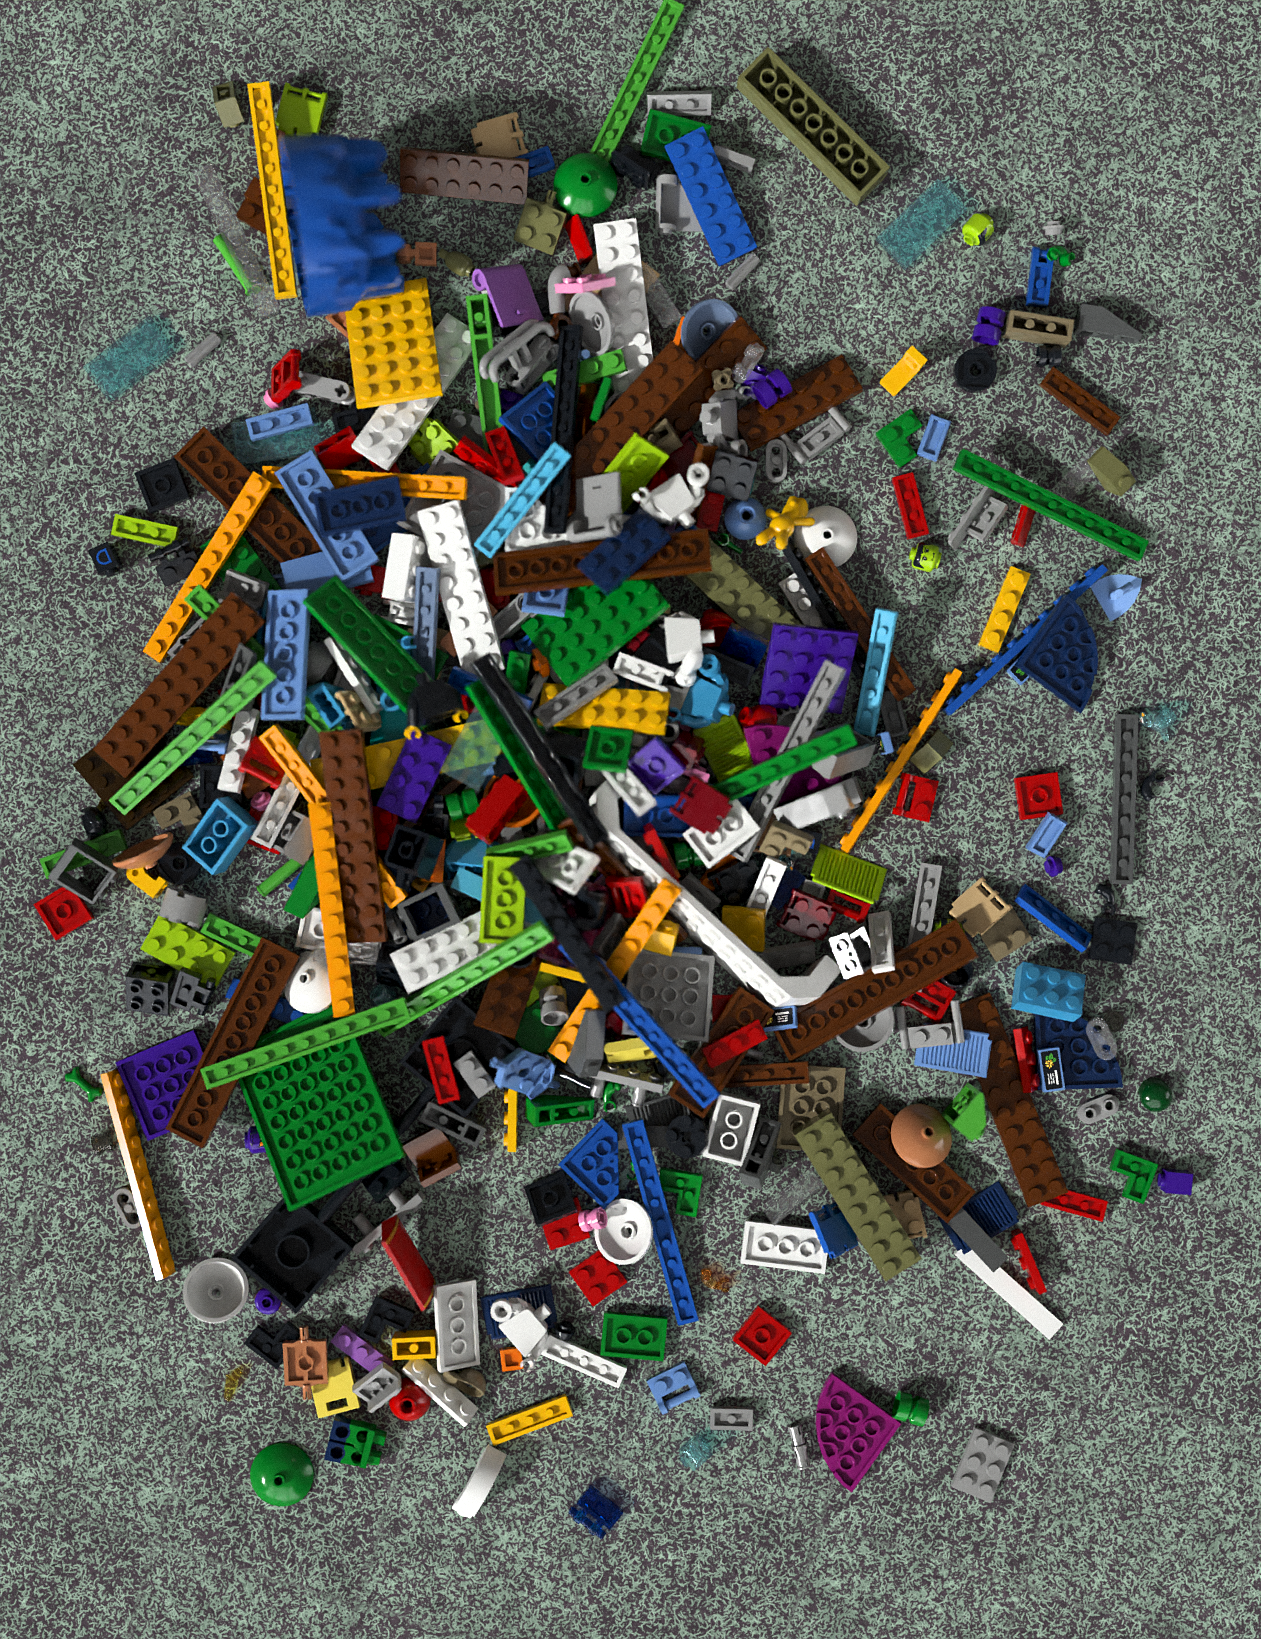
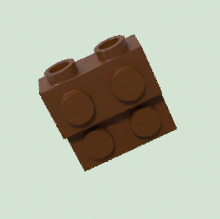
M254 177L244 193L245 200L235 217L267 236L260 179Z

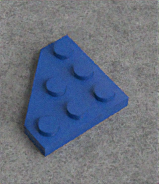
M546 381L500 416L498 420L536 463L551 446L555 391Z
M604 1118L558 1164L603 1209L619 1194L618 1132Z

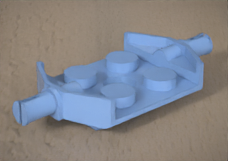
M517 1048L505 1059L493 1058L490 1062L491 1067L498 1068L495 1083L500 1089L506 1087L523 1093L530 1100H533L547 1088L557 1090L560 1086L558 1081L553 1080L556 1065L551 1060L524 1049Z

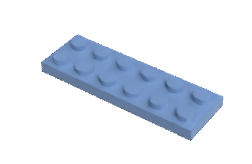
M312 450L274 472L342 583L380 561L361 530L326 538L321 537L312 494L334 490L335 487Z
M309 589L268 590L264 662L277 676L262 690L261 719L304 720L310 611L302 602L311 594L312 591Z

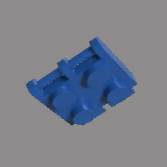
M836 1201L830 1205H823L822 1209L809 1213L824 1253L829 1254L831 1259L858 1246L857 1235Z

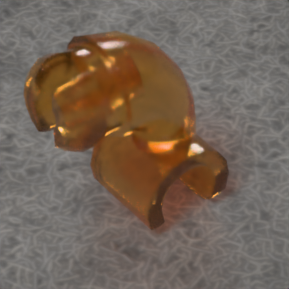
M703 1268L701 1270L700 1278L705 1286L721 1290L725 1293L730 1290L729 1287H721L723 1282H729L728 1278H721L717 1282L714 1280L710 1268Z

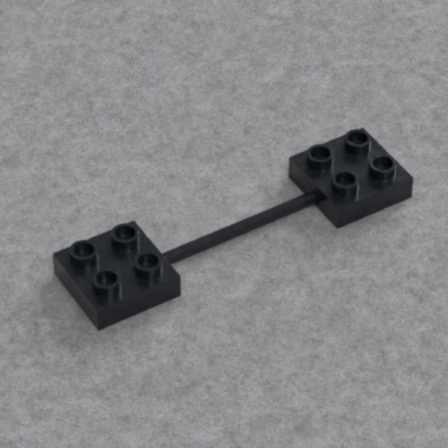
M460 995L455 996L400 1060L401 1064L427 1086L395 1122L394 1127L399 1138L424 1110L428 1101H431L436 1096L422 1041L444 1035L461 1097L458 1100L447 1103L464 1118L482 1097L478 1099L453 1063L472 1050L495 1082L498 1068L491 1067V1060L493 1058L505 1059L517 1048H521L507 1036L474 1025L478 1010ZM366 1176L339 1188L320 1211L309 1203L289 1212L283 1197L231 1259L297 1314L357 1243L334 1224L330 1218Z

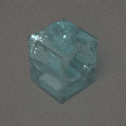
M697 1432L679 1448V1460L686 1468L690 1467L694 1472L713 1455L712 1447Z

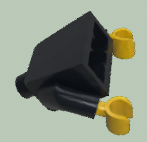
M422 672L415 676L418 686L413 689L408 698L406 712L407 725L409 727L405 730V736L408 739H411L410 734L414 730L416 738L421 736L419 729L416 728L417 725L420 728L451 716L458 723H461L460 715L463 719H468L469 714L462 710L464 706L460 692L445 683L442 678L431 681L427 672Z

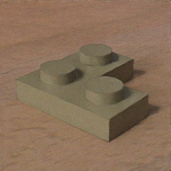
M191 791L152 811L162 830L182 821L189 836L204 817Z
M774 820L760 845L759 851L779 859L785 847L806 855L814 836Z

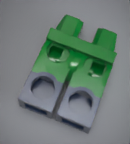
M337 1413L334 1418L324 1460L360 1466V1468L365 1469L367 1464L379 1466L382 1451L373 1450L371 1447L372 1444L384 1446L387 1432L376 1429L377 1424L354 1420Z

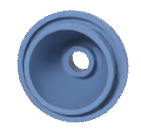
M749 498L748 502L739 499L734 500L729 504L724 515V523L728 532L741 540L755 538L764 530L767 521L764 507L753 498ZM749 513L750 519H743L742 514Z

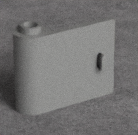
M672 174L657 175L655 230L659 231L660 235H672V231L703 232L678 176Z
M621 472L577 479L576 520L568 522L566 526V534L569 541L577 543L619 535L622 529Z

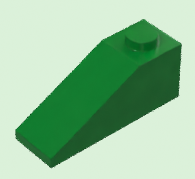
M538 1095L533 1100L526 1097L525 1117L534 1127L592 1120L595 1100L593 1098L558 1095Z

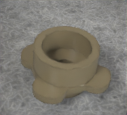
M730 368L719 371L714 370L712 372V382L715 391H720L723 388L731 389L734 383L731 381L732 370Z

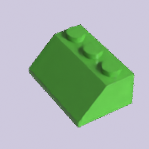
M967 1083L942 1112V1116L971 1142L974 1139L978 1140L985 1132L986 1116L984 1095L970 1083Z

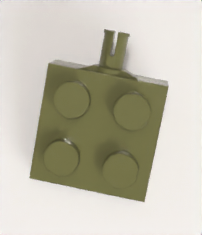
M548 189L545 202L530 197L526 199L513 240L552 256L554 255L569 213L553 205L557 192Z

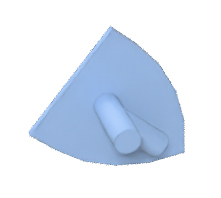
M1117 574L1097 580L1090 586L1110 622L1120 617L1135 602L1140 591L1142 579L1132 575Z

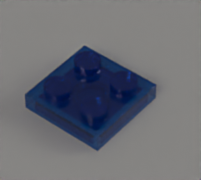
M732 622L717 652L753 666L756 671L770 640Z

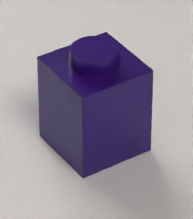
M1162 1168V1172L1158 1174L1157 1183L1165 1193L1191 1195L1193 1174L1187 1170Z

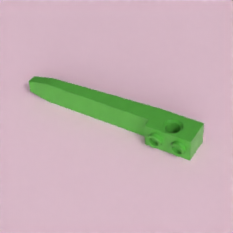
M487 294L466 296L484 450L493 457L484 433L502 427L503 425L498 420L503 414L499 381L492 382L490 376L488 379H483L479 371L482 357L495 347L490 298Z

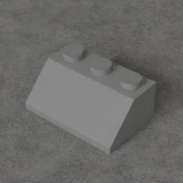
M844 724L814 733L812 739L824 733H827L837 727H840ZM850 727L857 744L812 764L813 769L827 779L861 769L869 765L876 744Z

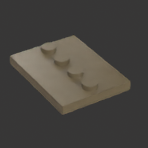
M809 1065L810 1083L780 1085L777 1122L781 1123L776 1149L803 1150L792 1131L826 1109L830 1110L842 1130L845 1067Z

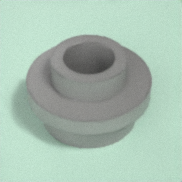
M1048 221L1047 226H1043L1045 235H1062V229H1065V225H1060V221Z

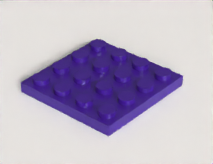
M774 622L758 704L789 709L790 706L795 710L798 705L800 710L825 660L847 670L826 710L827 713L842 714L859 633L853 630Z
M196 1029L115 1062L147 1141L170 1132L166 1130V1127L205 1051Z

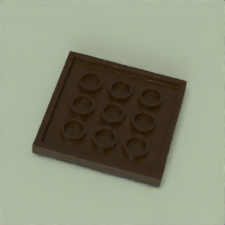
M162 738L127 778L118 773L93 749L73 764L128 831L195 777L187 766L181 763L126 815H123L109 802V799L158 755L168 743Z

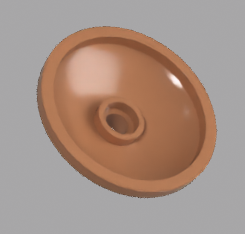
M171 832L153 836L126 849L112 860L114 867L133 870L142 867L150 869L158 864L157 860L167 852L174 836Z
M912 1104L899 1111L892 1122L891 1139L898 1155L908 1164L918 1168H930L941 1163L949 1154L952 1145L951 1129L946 1119L935 1108L925 1104ZM925 1130L929 1131V1136L926 1135Z

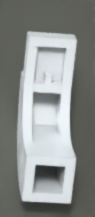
M489 1444L487 1445L469 1481L452 1506V1509L456 1510L459 1515L468 1518L475 1516L507 1456L505 1453Z

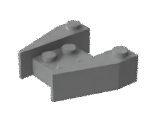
M854 776L819 790V792L785 803L783 806L773 810L777 821L797 829L837 815V818L848 815L850 810L860 807V802L864 801L865 798L858 780Z

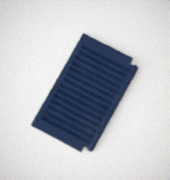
M999 1181L972 1196L962 1207L990 1238L995 1237L1019 1222V1219L1016 1217L1019 1215V1212ZM938 1216V1220L957 1251L962 1249L963 1254L970 1252L971 1248Z
M551 1284L480 1297L487 1335L491 1334L492 1340L507 1337L498 1327L499 1322L495 1321L491 1316V1306L493 1302L500 1298L509 1300V1298H520L530 1303L535 1310L545 1303L552 1312L544 1319L548 1324V1329L555 1328L554 1322L558 1321Z

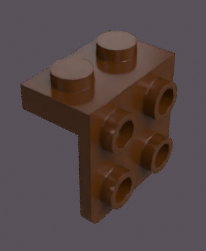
M434 1127L402 1144L405 1153L418 1169L419 1180L424 1188L462 1168L458 1151L446 1134Z

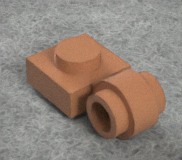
M415 242V249H412L410 244H406L396 251L398 263L411 264V260L415 258V266L437 267V243Z

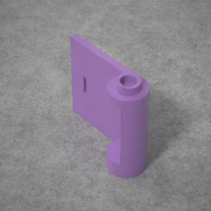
M521 264L474 270L472 274L473 285L477 291L487 290L501 328L522 325L529 319L544 320L526 271Z

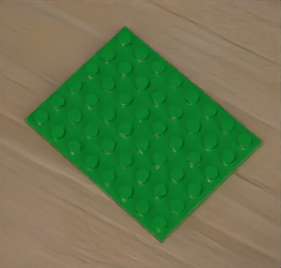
M332 1005L318 1013H307L261 1036L255 1050L349 1016L334 1018ZM358 1037L239 1079L242 1092L289 1212L406 1156Z

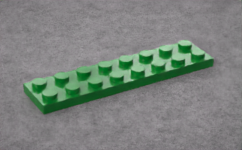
M335 575L306 597L302 603L407 715L408 698L413 689L418 686L415 676L425 671ZM428 725L420 727L419 729L422 731Z

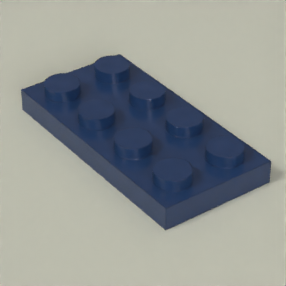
M398 476L312 494L322 538L407 521Z
M640 508L622 524L619 535L606 538L577 564L578 569L608 597L671 540V535Z

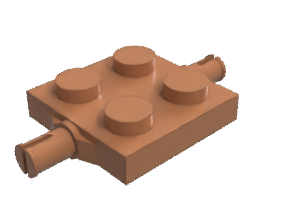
M304 1325L299 1326V1339L283 1342L285 1386L296 1385L303 1387V1400L312 1399V1386L328 1384L329 1381L327 1338H309L308 1325H305V1327Z

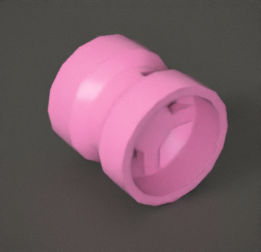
M602 1207L594 1208L592 1211H580L578 1216L579 1226L584 1232L592 1231L594 1228L598 1230L604 1229L607 1226V1214Z

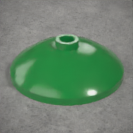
M579 153L567 158L559 166L554 177L553 186L554 191L557 192L555 197L559 205L567 213L573 216L578 214L580 218H592L604 213L612 205L617 194V178L613 168L605 159L595 154ZM586 177L589 179V181L587 183H583L581 181L582 178Z
M285 1442L274 1443L262 1449L255 1457L250 1470V1480L255 1493L266 1503L280 1507L290 1506L302 1500L309 1492L314 1479V1469L309 1456L300 1447ZM276 1477L282 1478L283 1482H278Z

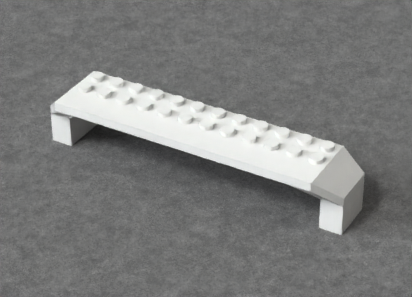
M606 780L588 800V803L610 835L602 842L635 877L643 878L645 888L651 894L654 893L664 877L682 889L667 912L688 933V936L710 956H715V960L751 994H754L758 1000L770 1008L792 1005L803 1006L821 997L841 972L838 964L828 955H825L812 963L802 976L780 977L620 830L618 799L621 795L612 784Z

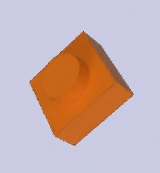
M538 648L533 649V659L531 660L533 670L535 672L538 671L542 678L549 676L548 660L541 654Z
M515 1346L500 1348L502 1372L524 1368V1366L520 1367L523 1355Z

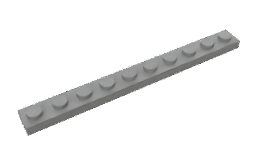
M825 660L778 754L812 739L847 670ZM793 774L759 789L748 810V814L761 830L732 851L731 855L742 862L748 863L774 812L773 809L777 807Z

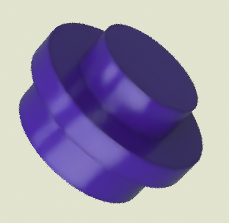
M1048 856L1044 862V869L1051 877L1062 873L1063 864L1059 857Z

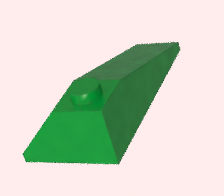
M314 850L283 908L284 911L301 919L320 902Z

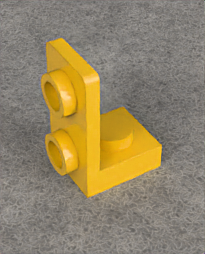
M912 345L906 351L903 358L880 380V384L892 396H896L924 367L927 359Z

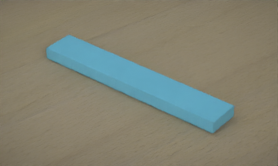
M554 441L473 545L491 559L572 455Z
M877 607L875 610L854 725L855 731L871 737L876 735L898 611Z
M459 868L450 887L481 901L483 877ZM526 897L525 922L533 925L542 920L549 928L531 899Z

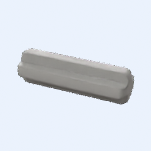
M751 253L726 280L725 285L733 291L759 264L760 259L758 256Z
M212 332L184 358L190 367L196 366L222 342L221 338L215 332Z

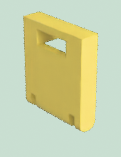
M640 1038L604 1045L607 1062L616 1065L657 1058Z
M349 1356L344 1357L345 1366L342 1364L341 1357L329 1360L328 1384H316L311 1387L318 1418L360 1408V1397L352 1392V1385L356 1383ZM343 1398L347 1399L348 1405L330 1409L329 1402Z

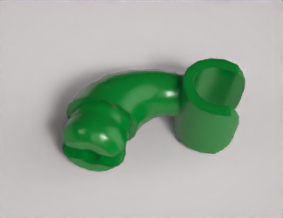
M1054 245L1049 249L1047 258L1050 261H1056L1059 257L1060 266L1066 267L1071 266L1070 260H1075L1076 255L1073 252L1068 253L1063 246Z
M608 1082L604 1087L603 1107L605 1112H607L606 1105L608 1103H612L616 1110V1103L611 1099V1096L615 1091L621 1090V1084Z

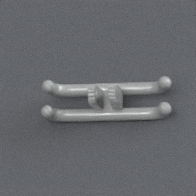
M537 319L525 321L482 357L479 364L481 377L488 379L490 376L492 382H498L499 375L497 369L507 358L512 366L519 371L523 365L517 350L525 362H530L532 357L526 343L538 333L546 332L548 336H554V328L551 324Z

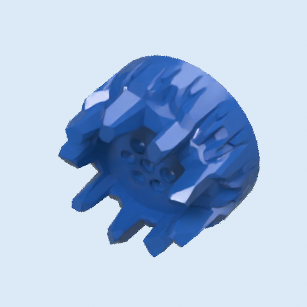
M342 135L280 136V158L289 228L297 276L307 318L350 311L358 301L404 292L405 279L399 273L398 266L395 265L396 254L394 252L404 247L406 243L397 231L381 230L384 226L374 213H365L366 209L392 205L401 198L399 188L393 183L386 184L387 174L379 171L382 163L387 158V152L383 144L368 138L348 139Z

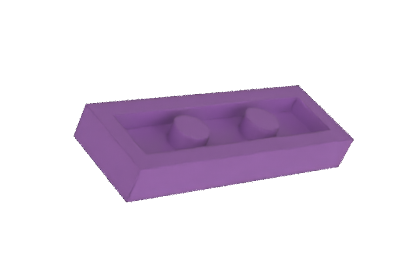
M345 1323L330 1341L369 1372L382 1362H385L390 1367L394 1364L391 1358L359 1336L358 1333Z

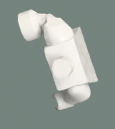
M695 463L690 466L687 474L688 481L690 482L689 490L678 473L650 493L646 488H639L642 497L640 498L638 493H634L633 499L641 501L642 509L656 522L665 523L671 527L679 521L685 529H688L695 523L690 513L694 511V508L704 498L705 494L702 486L709 479V469L702 463Z
M683 611L668 615V617L660 615L659 619L664 623L659 625V627L664 629L666 633L669 664L682 661V665L676 669L675 680L681 687H691L697 679L696 670L702 666L704 656L702 644L715 642L714 630L701 631L700 621Z
M509 1298V1300L497 1299L491 1306V1316L495 1321L499 1322L498 1327L524 1357L528 1355L527 1359L521 1361L520 1367H523L525 1362H528L530 1368L527 1372H530L535 1368L534 1361H537L545 1348L548 1338V1324L544 1319L552 1312L545 1303L535 1310L530 1303L520 1298Z

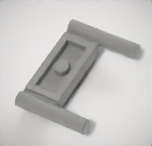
M836 407L828 410L832 415L796 443L786 433L778 437L786 444L788 450L801 465L805 464L808 459H813L841 438L844 432L852 428V425Z
M959 1000L950 1001L953 1022L907 1027L904 1006H897L896 1014L902 1049L964 1043L965 1037Z

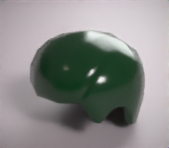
M1150 1077L1144 1080L1138 1089L1141 1104L1150 1112H1161L1171 1105L1172 1091L1160 1078Z

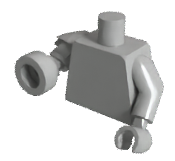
M738 387L736 391L734 389L716 391L709 398V403L702 404V412L700 414L702 433L707 437L708 443L715 444L720 449L747 456L748 451L745 441L742 439L738 440L737 400L734 399L735 397L739 400L749 399L751 396H745L743 392L744 389L750 387Z

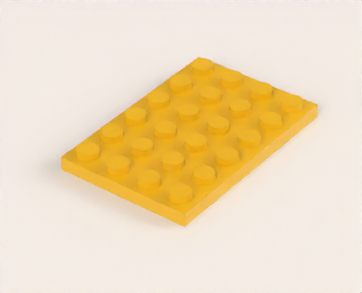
M426 278L405 281L404 292L358 301L352 310L345 311L355 398L358 409L443 395Z

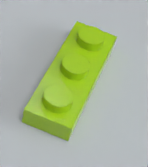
M115 514L111 535L165 547L172 544L173 540L178 539L180 528Z

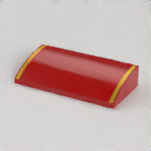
M395 1215L382 1222L381 1244L419 1308L423 1311L432 1300L434 1295L433 1285H436V1281L399 1217Z

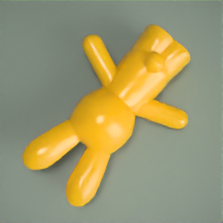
M790 496L782 513L768 508L765 514L772 518V521L767 529L756 536V543L764 545L775 536L776 547L782 550L787 546L788 537L792 535L794 526L814 525L815 519L806 517L808 514L807 501L801 497Z

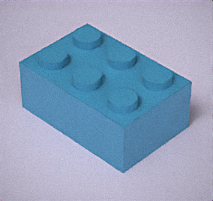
M230 796L217 798L182 848L212 875L223 873L249 840L259 822Z
M1023 961L1016 968L1011 1009L1074 1022L1082 1015L1086 975Z

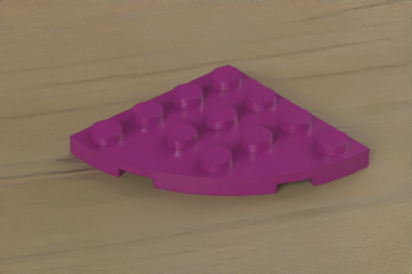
M770 723L743 726L752 766L778 754L791 728L790 726ZM810 765L793 774L779 803L819 792V790L842 782L841 776L832 779L824 778L821 776V773Z
M831 1372L822 1387L817 1403L816 1434L821 1453L835 1478L851 1493L897 1431L901 1422L892 1418L890 1413Z

